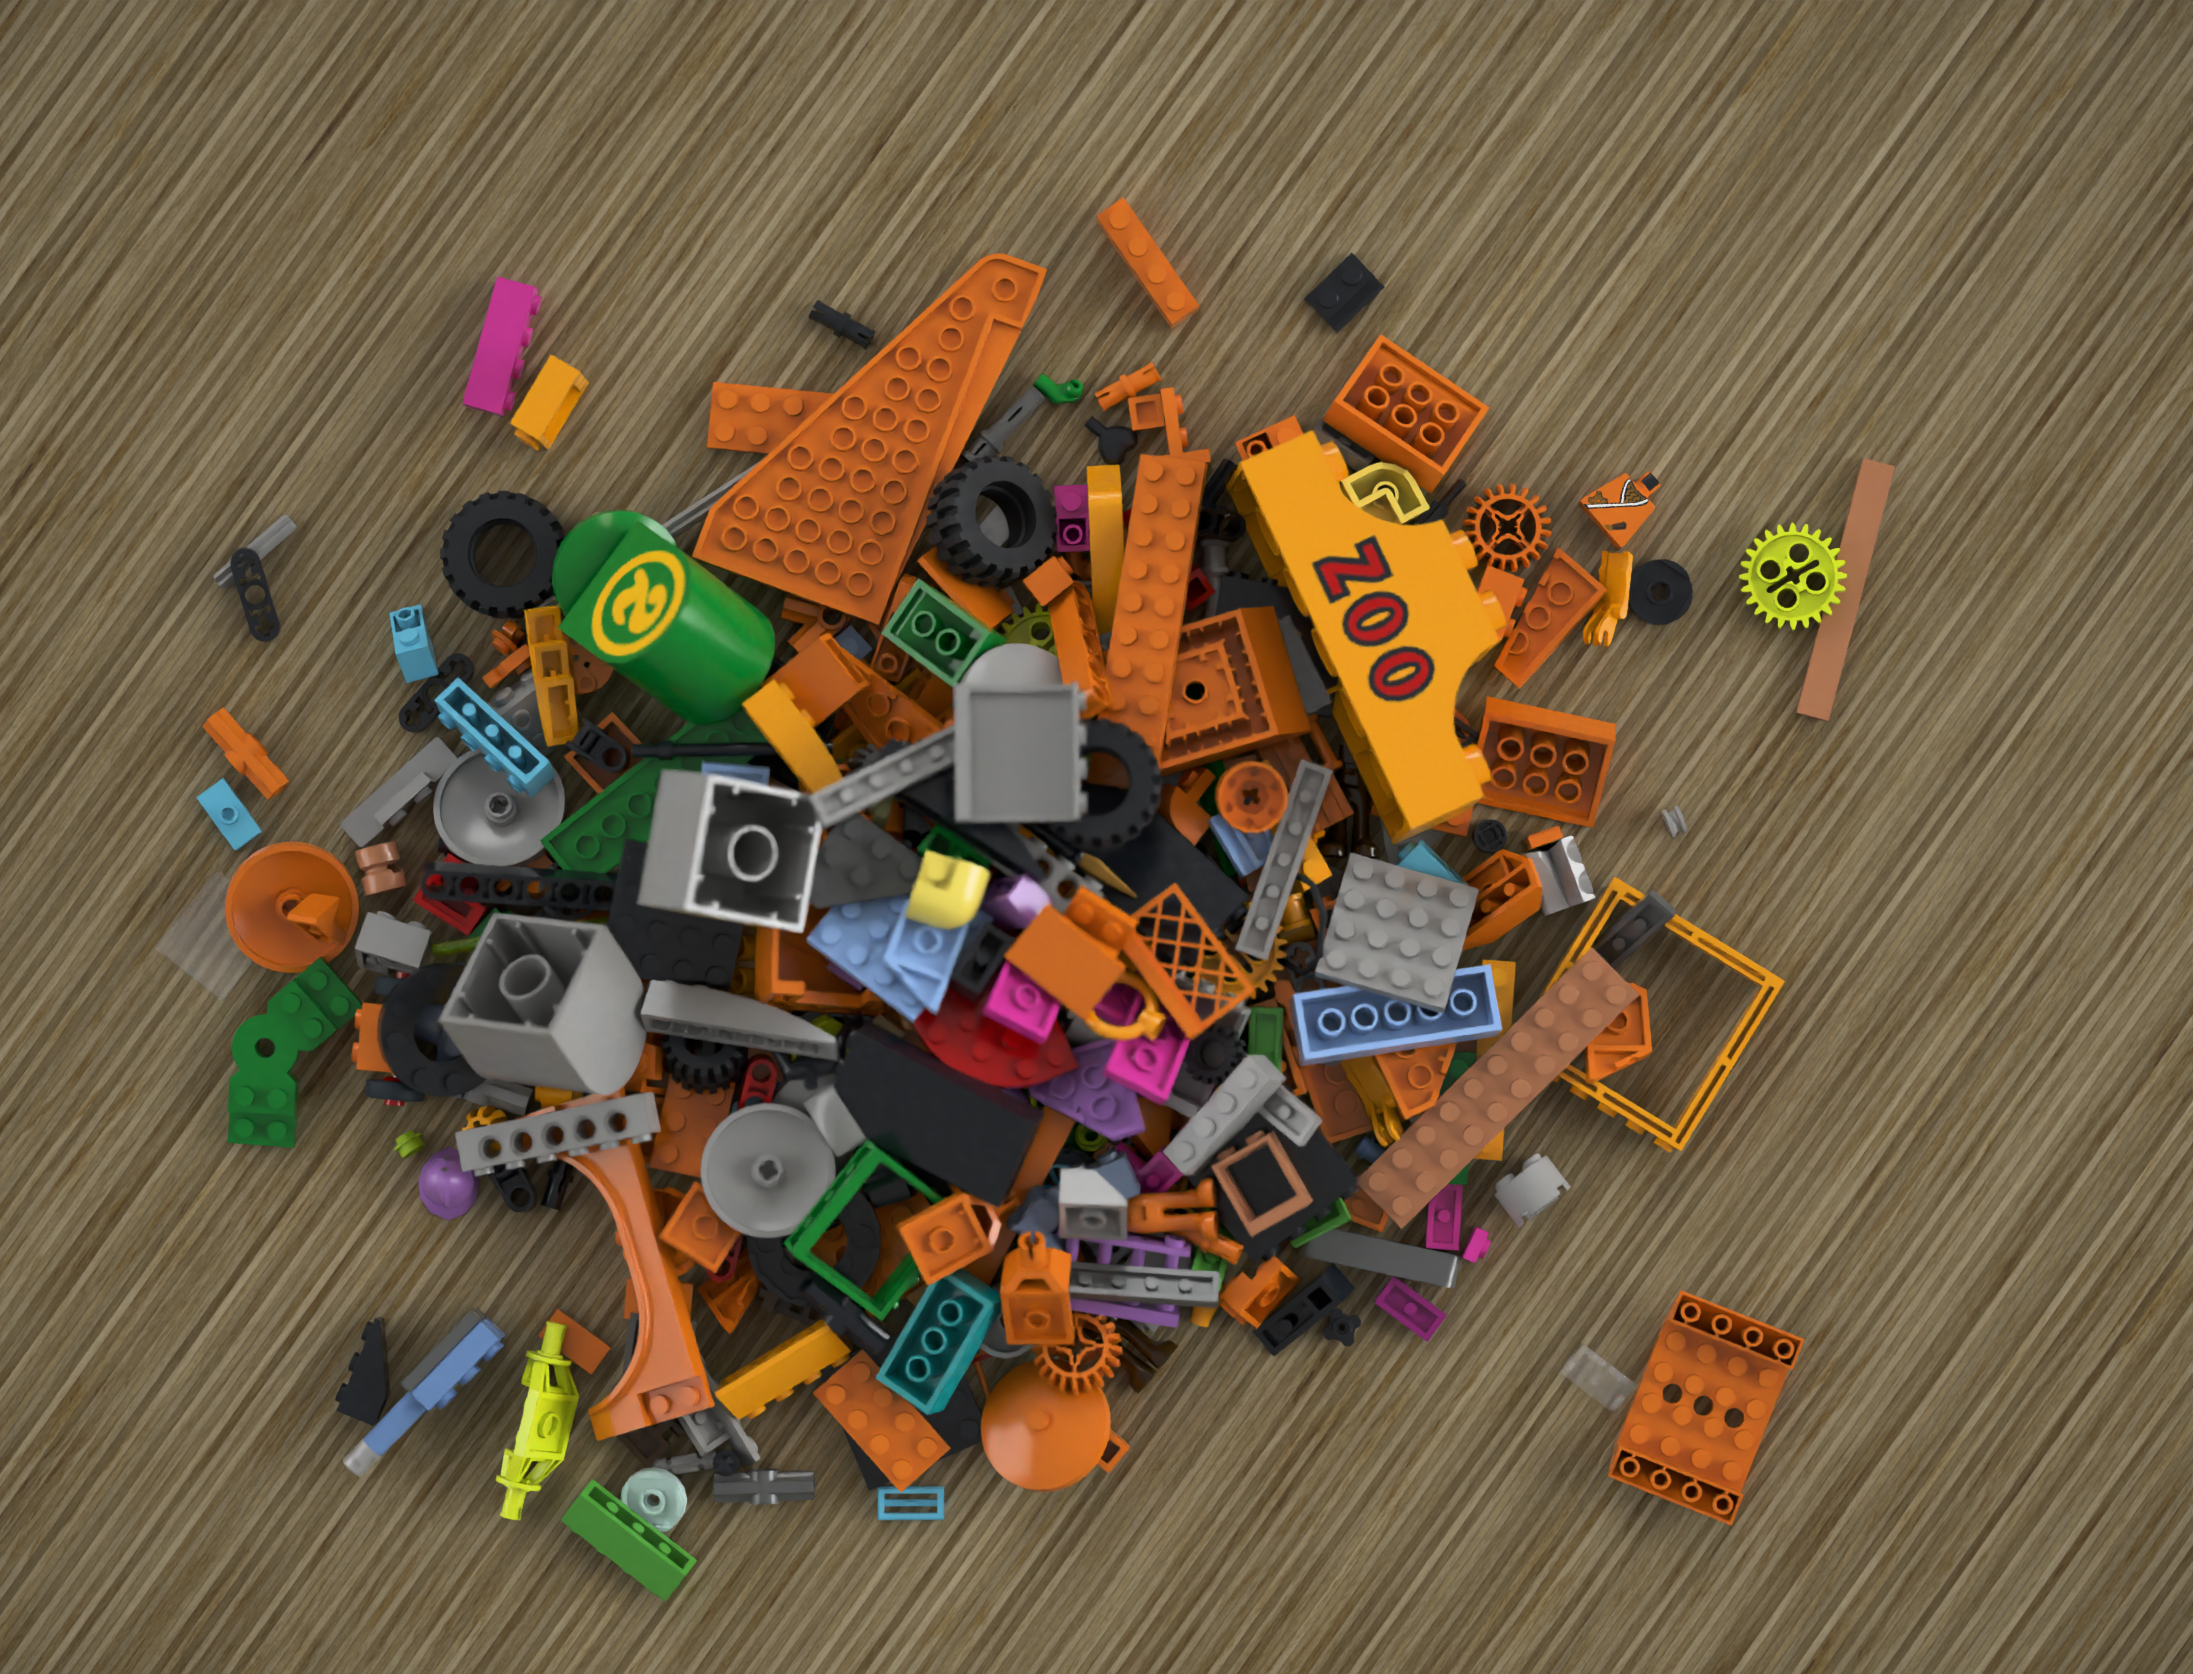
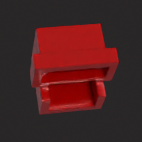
M448 853L445 860L443 861L450 863H464L463 861L458 859L454 854ZM432 875L427 879L426 883L429 886H438L443 882L444 878L441 875ZM466 877L460 882V886L469 889L474 887L478 880L474 877ZM496 881L493 887L495 888L499 882ZM421 888L412 900L467 936L474 931L488 909L485 907L486 903L434 900L424 895Z

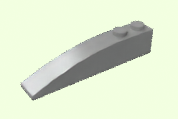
M651 980L640 1013L645 1031L835 1061H838L840 1056L835 1037L807 1021L773 1006L747 997L710 989L704 985L688 986L671 980H666L665 982Z

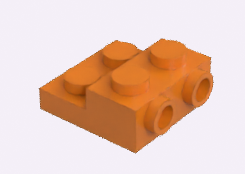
M1082 885L1063 914L1064 917L1115 958L1138 924V921Z
M1273 1256L1271 1260L1264 1261L1258 1267L1256 1276L1253 1279L1248 1277L1243 1271L1239 1276L1231 1278L1226 1283L1224 1292L1220 1295L1223 1301L1219 1305L1243 1326L1249 1322L1257 1329L1302 1280L1277 1257Z

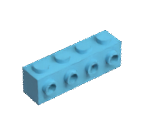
M457 678L434 700L440 712L438 715L439 720L451 731L456 728L462 734L461 740L472 751L479 749L485 755L484 761L496 773L499 770L503 771L508 776L506 781L517 793L520 794L524 791L533 798L555 777L550 761L461 679Z

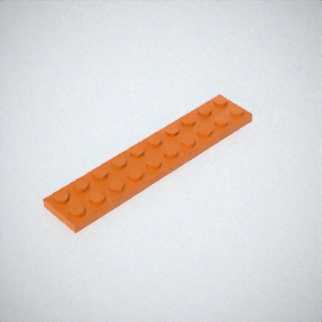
M1141 454L1105 671L1112 703L1099 712L1098 720L1099 718H1105L1115 723L1120 722L1127 725L1135 733L1137 732L1152 749L1160 766L1208 464L1201 461ZM1092 753L1088 776L1090 784L1129 788L1128 774L1119 760L1105 753Z

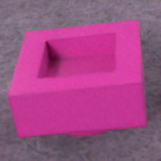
M1474 1226L1461 1256L1474 1263L1478 1257L1483 1259L1491 1243L1490 1240L1486 1239L1489 1233Z

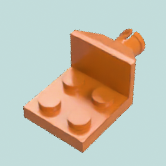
M949 1182L947 1186L952 1194L951 1196L896 1225L928 1286L993 1251L1001 1227L998 1217L1011 1208L1020 1205L1018 1198L1014 1196L1016 1194L1013 1188L1009 1197L997 1208Z
M1031 1231L1025 1232L1018 1239L1019 1248L1004 1256L1000 1296L1007 1345L1074 1344V1327L1069 1293L1072 1256L1053 1247H1045V1237L1042 1233L1035 1231V1243H1032Z

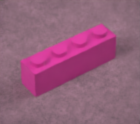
M497 276L462 402L465 407L504 417L506 410H512L516 392L511 391L514 379H520L522 375L524 360H521L520 357L523 347L528 348L533 335V328H529L532 315H538L542 297L537 296L539 291L535 286Z

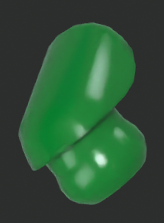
M1044 373L1033 384L1036 389L1057 405L1074 403L1081 398L1083 392V385L1079 380L1072 379L1067 383L1056 384Z

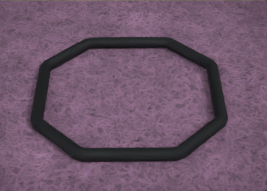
M1297 872L1295 879L1310 887L1320 913L1316 958L1303 969L1285 958L1277 959V962L1300 976H1305L1317 966L1319 959L1323 956L1327 913L1314 881Z

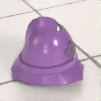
M452 1147L445 1148L434 1153L423 1166L418 1183L420 1199L428 1210L446 1220H451L467 1213L477 1200L479 1179L478 1176L474 1175V1170L462 1172L459 1151Z

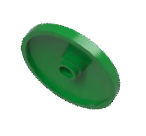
M623 509L602 511L578 523L562 541L553 565L552 583L554 595L564 616H567L637 520L678 548L670 533L652 518L635 511Z

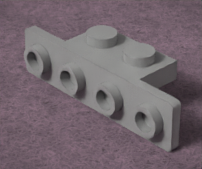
M439 737L434 738L340 823V826L359 847H365L389 824L392 826L398 824L408 814L405 810L412 803L416 802L419 804L432 793L430 787L458 759L457 756Z
M701 1355L715 1406L677 1418L700 1456H703L727 1440L742 1465L747 1467L760 1459L757 1453L758 1447L755 1441L746 1435L742 1429L741 1421L716 1397L715 1391L719 1383L710 1377L705 1368L704 1358Z

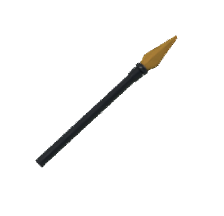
M954 764L944 771L955 778ZM1017 822L1058 850V853L1067 860L1071 859L1070 862L1074 866L1078 865L1086 875L1133 898L1136 897V894L1103 862L1086 854L1084 848L1080 847L1078 849V846H1075L1073 843L1064 841L1041 822Z

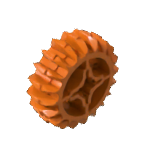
M1497 484V495L1494 496L1492 491L1486 488L1484 495L1487 500L1484 501L1481 497L1475 496L1473 501L1479 508L1467 507L1466 512L1474 516V519H1464L1462 525L1472 527V531H1466L1465 534L1468 539H1474V542L1471 543L1473 549L1478 547L1480 550L1476 555L1477 562L1484 555L1489 558L1485 568L1487 565L1492 567L1494 561L1499 562L1497 569L1504 571L1505 563H1509L1510 570L1514 573L1518 569L1517 561H1520L1525 569L1530 566L1527 558L1528 555L1536 561L1540 559L1541 556L1535 550V547L1541 550L1547 549L1548 544L1541 541L1540 537L1548 538L1551 536V531L1542 529L1543 525L1551 523V518L1540 519L1539 515L1544 513L1547 507L1542 505L1536 509L1533 506L1539 500L1538 495H1534L1530 501L1525 499V496L1528 494V488L1524 487L1520 495H1516V484H1510L1508 493H1504L1502 484ZM1499 502H1512L1521 507L1512 515H1504L1498 510L1496 511L1491 505ZM1483 513L1489 518L1494 527V533L1486 543L1482 539L1480 532V521ZM1527 514L1530 515L1534 528L1530 543L1520 531V522ZM1518 516L1519 518L1514 523L1515 526L1511 529L1515 530V534L1512 536L1510 533H1506L1498 540H1495L1500 533L1499 530L1502 528L1498 526L1499 522L1502 521L1506 524ZM1508 541L1523 551L1513 555H1504L1493 551V549L1499 543Z
M1075 1311L1072 1314L1074 1344L1032 1346V1351L1039 1356L1033 1359L1036 1367H1042L1039 1370L1040 1377H1049L1047 1382L1050 1387H1054L1060 1382V1392L1065 1393L1069 1386H1072L1073 1394L1079 1395L1080 1387L1084 1386L1086 1392L1091 1394L1092 1383L1096 1382L1100 1388H1103L1104 1382L1101 1377L1104 1375L1107 1378L1113 1379L1114 1373L1109 1367L1116 1368L1120 1366L1119 1359L1114 1356H1119L1123 1353L1122 1347L1116 1345L1121 1341L1119 1333H1113L1116 1326L1113 1322L1106 1323V1316L1097 1315L1095 1317V1314L1092 1313L1083 1314V1312ZM1083 1327L1098 1333L1102 1337L1104 1344H1096L1095 1341L1085 1339ZM1079 1339L1083 1351L1080 1350L1081 1353L1077 1355L1076 1362L1071 1349L1075 1350L1074 1346L1078 1345ZM1051 1356H1059V1359L1068 1360L1071 1366V1373L1063 1371L1054 1365ZM1101 1356L1092 1368L1083 1372L1084 1366L1088 1361L1098 1359Z

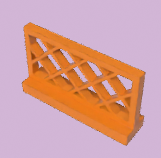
M1176 883L1130 916L1136 921L1143 916L1156 918L1153 938L1139 936L1134 929L1123 946V950L1189 1039L1193 1040L1203 1030L1256 992ZM1175 893L1182 902L1180 917L1161 915L1163 901ZM1158 906L1157 914L1148 913ZM1186 909L1193 919L1185 918ZM1161 919L1179 922L1177 941L1158 939ZM1184 922L1198 924L1202 929L1200 945L1181 942ZM1206 936L1211 941L1213 946L1205 945ZM1144 941L1152 942L1151 951ZM1157 943L1176 945L1173 965L1159 963L1156 959ZM1180 946L1199 948L1197 968L1178 966ZM1204 949L1218 951L1222 956L1220 972L1201 969ZM1226 963L1234 974L1225 972ZM1164 968H1171V969H1172V976H1171V978H1170V976L1167 974V972L1165 971ZM1177 970L1196 972L1193 992L1179 990L1176 986ZM1200 973L1220 976L1217 995L1198 993ZM1224 976L1238 978L1246 990L1235 998L1221 996ZM1184 995L1192 996L1191 1005L1184 997ZM1197 997L1216 999L1214 1014L1202 1021L1195 1011ZM1221 1000L1230 1001L1219 1009Z

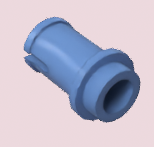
M1364 1136L1356 1146L1354 1153L1359 1155V1160L1365 1159L1372 1164L1386 1149L1375 1143L1374 1137L1369 1139Z

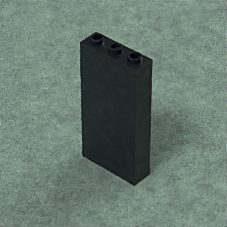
M1087 781L1080 788V793L1086 792L1087 813L1085 814L1099 816L1114 811L1126 798L1128 789L1090 784ZM1156 811L1150 824L1140 831L1141 834L1134 839L1131 838L1123 842L1124 845L1115 848L1114 846L1106 847L1104 850L1084 848L1086 854L1098 858L1136 894V897L1133 898L1096 880L1103 886L1100 890L1104 894L1103 899L1129 916L1174 883L1179 886L1219 942L1225 936L1224 930L1232 922L1235 925L1238 924L1248 913L1249 896ZM1043 841L1058 856L1060 855L1058 850ZM1076 865L1074 871L1084 879L1086 873ZM1175 893L1163 901L1161 915L1180 917L1182 902ZM1158 906L1148 913L1157 914ZM1186 909L1185 918L1193 919ZM1141 917L1137 920L1138 924L1135 929L1144 937L1153 938L1156 918ZM1161 919L1158 939L1177 941L1179 922ZM1184 922L1181 942L1200 945L1202 929L1198 924ZM1206 936L1205 945L1213 946L1211 941ZM1157 943L1155 954L1166 964L1173 965L1176 945ZM1180 946L1178 966L1194 968L1198 963L1199 948ZM1177 970V974L1179 975L1183 970Z
M869 1021L859 1030L854 1028L845 1045L849 1048L847 1056L841 1057L834 1070V1074L838 1077L833 1087L867 1140L869 1139L871 1142L999 1208L1012 1191L1046 1113L984 1081L947 1066L933 1054Z

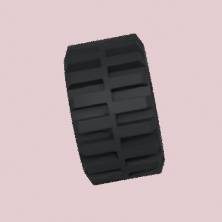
M663 1034L667 1070L669 1074L672 1073V1079L677 1084L682 1082V1088L687 1091L695 1088L696 1094H703L704 1090H710V1094L717 1093V1088L722 1087L723 1090L730 1088V1081L737 1083L741 1078L740 1072L745 1071L746 1060H748V1047L721 1043L723 1048L712 1056L700 1057L693 1055L688 1050L692 1045L702 1040Z

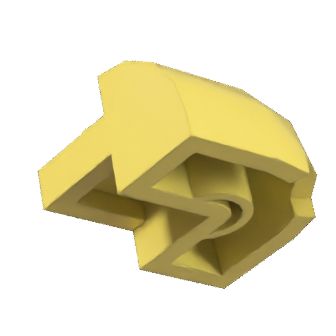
M1382 462L1372 464L1340 481L1341 491L1346 498L1364 512L1386 522L1404 525L1430 509L1413 476L1407 469L1405 470L1396 464Z
M926 851L905 918L935 928L948 930L965 925L977 914L991 873L972 863L960 859L958 861Z

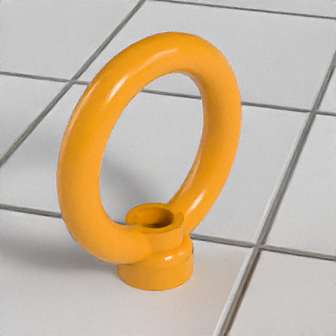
M1124 970L1114 983H1123L1134 987L1142 994L1146 1002V1009L1140 1014L1136 1023L1125 1027L1111 1026L1101 1021L1093 1009L1083 1021L1092 1031L1108 1039L1129 1040L1144 1035L1150 1040H1154L1166 1021V1017L1159 1013L1158 996L1146 979L1138 974Z

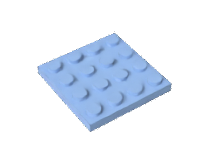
M912 894L833 906L809 935L806 942L914 1023L926 1006L883 963L906 899L911 898ZM980 908L971 920L952 974L985 922L993 923L994 919Z

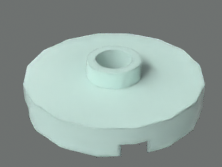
M650 1467L640 1469L630 1476L622 1488L620 1501L660 1532H666L676 1525L685 1513L687 1497L684 1486L675 1475L665 1469ZM650 1495H657L660 1502H654Z

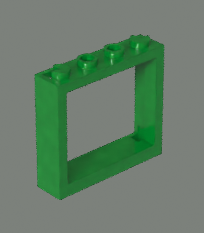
M868 1139L783 1244L791 1254L882 1321L892 1307L894 1309L898 1307L900 1297L904 1292L912 1288L920 1279L921 1273L910 1252H908L876 1294L871 1297L812 1253L810 1249L880 1162L933 1203L937 1204L946 1198Z

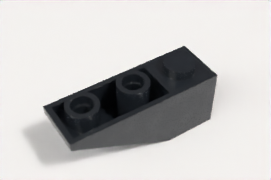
M382 1317L375 1318L374 1323L368 1321L361 1336V1340L366 1342L361 1353H354L348 1370L352 1372L348 1384L344 1382L341 1384L335 1401L339 1402L336 1411L372 1426L378 1423L390 1395L385 1322Z

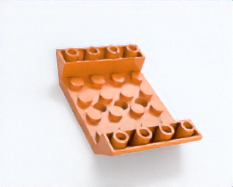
M1680 1290L1664 1319L1619 1433L1607 1476L1732 1526L1744 1496L1741 1493L1787 1373L1789 1369L1793 1370L1805 1339ZM1668 1384H1677L1681 1390V1396L1676 1402L1670 1403L1663 1398V1389ZM1700 1396L1709 1397L1712 1403L1711 1410L1704 1415L1697 1414L1693 1407L1694 1401ZM1732 1408L1739 1409L1743 1416L1742 1422L1736 1427H1729L1724 1420L1725 1413Z

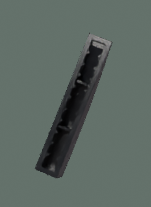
M891 738L875 763L911 746V744L904 740L897 741ZM942 770L892 795L1014 874H1027L1038 886L1040 885L1045 872L1025 845L1005 823H958L956 821L955 778L946 771Z

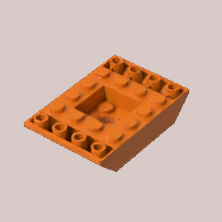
M1274 606L1240 608L1182 626L1159 766L1161 777L1312 732ZM1109 649L1102 652L1105 668L1107 665ZM1193 683L1201 684L1205 688L1204 696L1199 700L1189 699L1186 695V689L1189 685Z

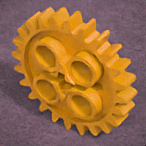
M1252 899L1248 902L1247 909H1249ZM1282 926L1278 927L1276 935L1283 930ZM1225 929V935L1231 943L1237 944L1239 935H1232ZM1276 935L1267 960L1252 961L1247 953L1239 951L1253 968V972L1250 974L1247 973L1234 955H1230L1253 988L1259 987L1265 993L1268 992L1267 986L1264 983L1266 980L1274 983L1277 982L1276 977L1272 974L1273 970H1284V967L1277 963V959L1287 957L1286 953L1278 951V947L1285 945L1287 940L1277 939ZM1221 940L1220 943L1227 951L1228 949L1226 944ZM1219 952L1213 956L1203 954L1201 969L1220 972L1222 956ZM1194 972L1195 975H1194L1193 978H1192V980H1194V981H1195L1196 972ZM1200 973V978L1214 984V991L1217 992L1220 976ZM1239 979L1234 982L1223 980L1222 994L1224 996L1226 992L1238 996L1246 990ZM1255 992L1250 995L1253 1000L1256 999Z

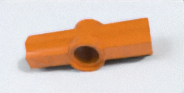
M225 708L215 712L202 726L225 751L224 756L243 776L246 775L267 800H271L290 783L287 776L267 756L269 753L250 732L247 733Z

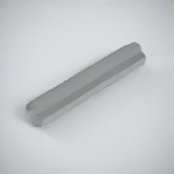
M283 515L247 547L255 550L261 560L296 530V524L289 516ZM246 554L240 555V562L236 563L237 568L243 567L246 573L251 568V564L255 563L254 558L248 559ZM230 561L213 576L216 583L223 589H227L235 582Z

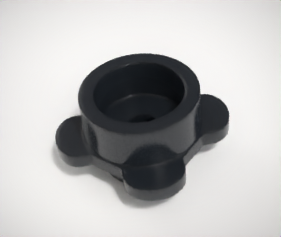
M1333 1309L1329 1314L1331 1318L1329 1325L1323 1330L1324 1337L1327 1340L1336 1339L1341 1341L1344 1346H1351L1355 1342L1354 1333L1356 1328L1360 1327L1361 1320L1357 1315L1349 1316L1344 1314L1341 1309ZM1341 1324L1345 1325V1330L1343 1331L1339 1329Z

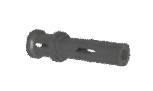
M1031 386L989 429H982L979 432L980 437L967 450L963 449L961 453L963 459L968 463L977 458L1000 453L1004 447L1002 443L1045 401L1044 396Z

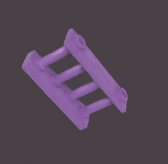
M1058 1227V1231H1057V1235H1058V1236H1060L1059 1227ZM1127 1232V1241L1081 1239L1100 1243L1096 1264L1110 1265L1113 1245L1133 1248L1130 1266L1143 1267L1146 1251L1166 1254L1164 1268L1177 1269L1179 1256L1189 1258L1191 1243L1185 1242V1238L1177 1235H1166L1165 1238ZM1067 1238L1065 1252L1071 1254L1072 1262L1077 1261L1080 1239ZM1070 1298L1071 1310L1175 1328L1178 1326L1180 1306Z

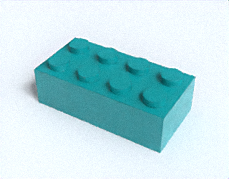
M963 1268L929 1285L875 1378L927 1415L944 1410L1002 1310L1000 1294Z

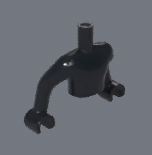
M859 1012L857 1017L851 1019L847 1015L842 1016L844 1025L835 1037L840 1054L839 1060L842 1056L845 1057L847 1048L845 1045L854 1028L859 1030L865 1024L862 1012ZM771 1051L784 1076L790 1081L805 1080L804 1086L810 1091L817 1088L818 1078L834 1074V1070L839 1060L835 1061L797 1054L796 1058L790 1061L787 1053Z

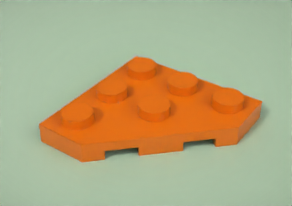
M1457 1042L1372 1055L1403 1121L1419 1115L1436 1105Z

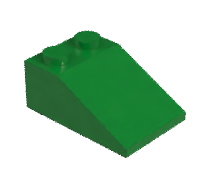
M919 578L881 633L953 688L954 684H961L965 673L977 659L993 648L1002 646L1007 640L985 622Z

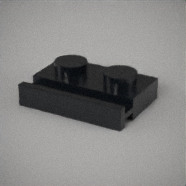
M1351 253L1304 300L1338 334L1385 286Z

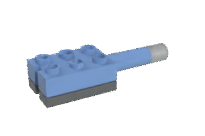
M478 1307L471 1310L400 1383L408 1392L343 1459V1463L353 1474L362 1477L427 1410L430 1411L435 1407L441 1410L450 1403L458 1394L454 1388L459 1383L463 1386L466 1383L468 1384L480 1372L481 1369L477 1366L482 1359L486 1362L491 1360L504 1347V1344L500 1341L506 1335L489 1318L486 1319L487 1316Z

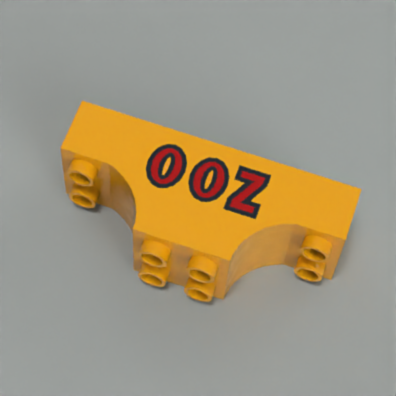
M1312 430L1240 462L1226 488L1238 514L1245 519L1246 531L1268 578L1277 579L1278 586L1288 587L1301 614L1304 617L1310 615L1315 625L1312 628V637L1318 654L1332 677L1338 676L1337 686L1325 691L1327 695L1335 692L1332 708L1333 718L1390 840L1395 845L1465 813L1484 797L1480 785L1491 780L1490 772L1482 753L1475 744L1462 749L1454 732V704L1460 682L1466 670L1479 662L1500 641L1495 631L1505 627L1506 620L1493 592L1487 590L1478 594L1467 570L1477 566V558L1472 544L1463 530L1460 529L1449 534L1443 519L1423 525H1399L1383 521L1364 512L1346 498L1340 489L1339 481L1348 478V470L1337 445L1330 441L1320 446Z

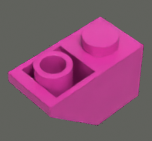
M1087 485L1054 486L1057 512L1056 524H1058L1056 536L1057 553L1090 551Z

